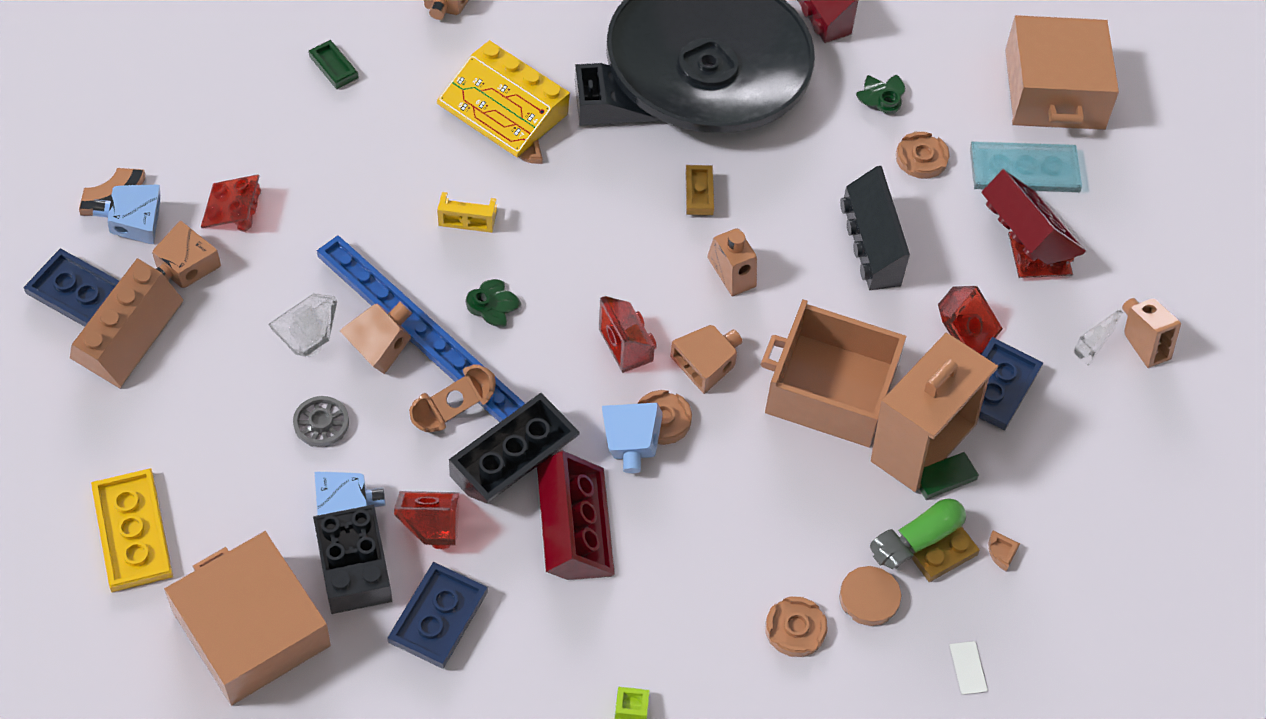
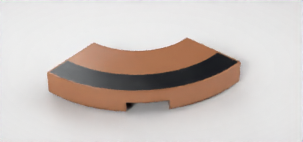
M117 168L115 174L107 182L96 187L84 188L79 206L80 215H93L94 200L111 201L112 190L115 186L142 185L146 176L144 169Z

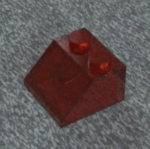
M608 296L601 297L599 331L622 373L653 362L654 349L657 348V344L652 333H647L641 313L639 311L635 312L630 302Z

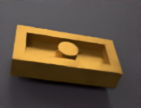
M686 165V215H713V165Z
M960 527L947 537L915 552L912 560L928 582H931L977 556L980 549L964 528Z

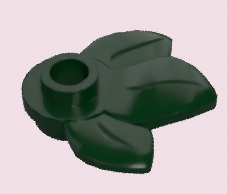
M867 75L864 90L856 92V96L864 105L877 107L884 113H895L901 108V97L905 93V85L898 75L892 76L886 83Z
M490 279L482 282L479 289H473L468 292L465 299L467 309L471 314L482 316L488 324L501 327L507 325L505 314L517 310L521 306V301L514 293L504 290L505 282L499 279Z

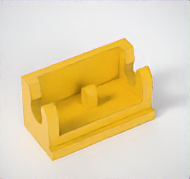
M448 192L441 193L437 208L438 226L493 233L497 214L496 198H491L489 205L450 201L447 198Z

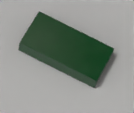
M331 39L308 50L309 57L336 90L359 78L357 70Z
M964 451L924 467L919 489L925 500L976 481L979 474Z

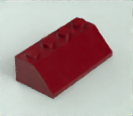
M797 0L804 16L809 18L815 33L820 35L824 43L852 35L859 0Z
M1002 169L982 190L981 193L987 199L985 205L993 213L1000 215L998 221L1007 229L1012 230L1010 233L1011 237L1020 245L1025 246L1023 251L1032 260L1035 261L1038 258L1046 264H1051L1081 256L1086 252L1085 248L1038 193L1005 169Z
M562 450L537 466L546 572L566 580L611 577L615 575L604 468Z

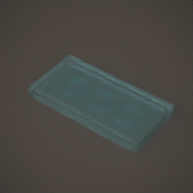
M971 141L970 155L974 189L983 190L1002 169H1005L1035 191L1080 193L1082 189L1076 145Z

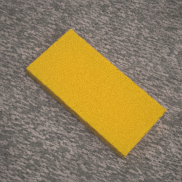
M149 468L91 482L111 592L172 578L173 572L152 469Z

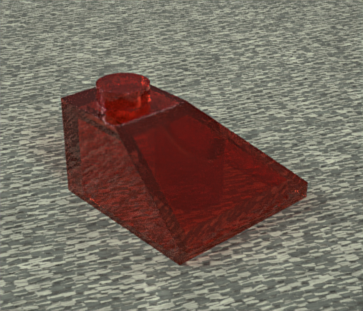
M953 286L938 303L942 323L948 333L981 355L991 338H996L1003 329L978 286Z
M400 491L394 507V515L424 545H432L436 549L449 548L450 545H456L460 492Z

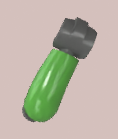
M951 498L939 500L920 516L898 530L901 535L900 537L893 529L881 533L870 544V549L874 554L873 558L880 566L884 565L890 569H897L903 562L910 560L914 556L909 550L910 548L914 552H918L959 529L966 520V512L963 505Z

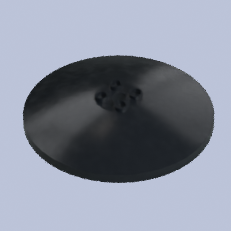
M623 0L611 18L606 40V55L611 73L622 91L636 105L666 123L706 133L746 131L761 127L782 117L805 94L810 84L815 61L814 44L808 27L798 12L786 0ZM703 62H706V63H709V64H714V65H713V66H706V65L703 64Z

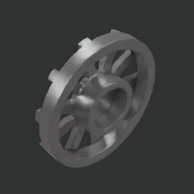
M329 396L312 397L300 404L294 413L293 426L295 433L299 439L311 447L330 446V444L344 437L343 435L349 426L348 412L345 406L335 398ZM318 403H328L326 409L319 408ZM314 404L315 410L311 413L306 410V408ZM334 405V406H336L339 410H338L337 412L331 414L330 410H331L332 406ZM303 413L309 417V420H299V417ZM343 414L344 421L333 420ZM298 425L310 426L301 432ZM332 426H342V427H341V429H340L339 431H337V430H335ZM314 431L312 438L305 436ZM329 431V432H331L334 436L328 438L326 432ZM319 433H322L323 436L321 440H317Z

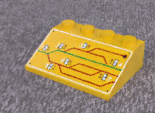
M489 40L472 53L439 96L437 104L515 157H519L536 139L539 140L568 115L570 92Z

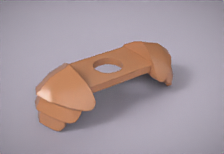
M474 364L470 367H465L463 369L465 376L431 397L427 393H423L418 399L414 400L409 409L411 422L418 429L425 432L445 429L447 421L478 402L484 405L489 401L495 390V375L488 368ZM452 391L461 392L464 398L462 405L457 408L451 407L447 402V397Z

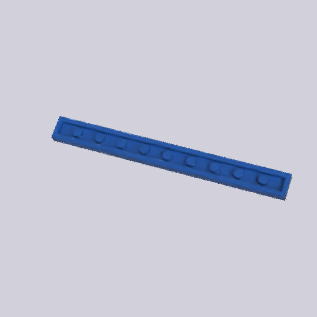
M339 235L317 250L318 258L371 306L379 304L390 312L401 301L412 312L410 317L401 325L411 335L409 341L454 382L465 376L463 373L465 367H470L474 364L483 366ZM495 376L496 385L492 397L484 405L481 402L478 403L498 422H501L525 403Z

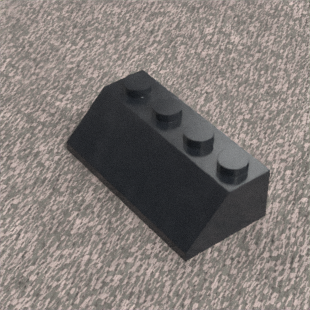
M876 166L847 185L844 198L840 199L841 211L843 214H846L848 219L849 236L853 235L854 255L856 258H860L861 278L866 280L869 290L901 286L910 256L882 166Z
M539 393L449 459V474L468 497L489 503L579 436L580 432L542 393Z

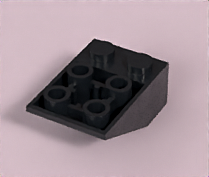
M604 63L575 64V92L579 126L658 121V118L641 109L622 91L615 81L609 65Z
M374 504L313 516L331 614L393 602Z

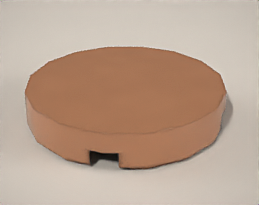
M928 132L907 134L902 138L896 150V162L901 170L919 179H930L940 175L946 169L950 157L949 148L945 142L939 137L938 139L932 137V134Z
M657 390L646 394L639 400L638 404L658 403L663 412L658 444L676 443L684 438L690 430L692 420L691 408L681 395L677 393L674 395L667 390Z
M865 566L858 567L848 573L842 581L839 599L842 609L845 613L847 612L852 616L854 621L863 625L875 626L886 623L896 614L900 606L901 591L899 584L890 573L882 568Z
M790 596L771 607L765 622L766 635L770 644L780 653L790 657H804L813 654L822 646L827 634V619L815 602L804 597Z

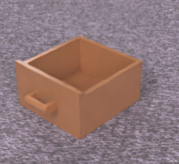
M1015 15L1005 49L1013 115L1012 125L1106 130L1119 93L1108 20Z
M802 299L788 338L772 335L760 364L763 368L774 371L770 382L765 413L870 448L877 428L881 401L889 393L907 336L809 305L807 300ZM774 346L783 348L778 362L769 359Z
M946 332L881 401L871 462L916 493L921 485L924 467L946 459L977 425L988 380L997 370L998 365Z
M266 531L230 551L226 547L192 565L194 572L164 588L175 618L179 621L231 706L331 646L327 623Z

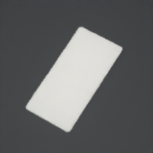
M976 642L950 644L961 694L987 692L988 689Z

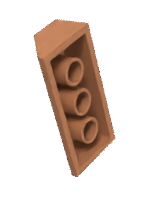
M137 258L72 343L70 359L116 387L121 388L184 300L160 271Z

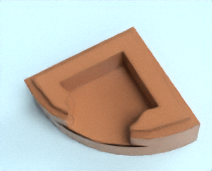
M538 139L519 156L520 159L533 164L543 163Z
M993 530L988 542L990 556L996 565L1002 570L1007 571L1020 543Z

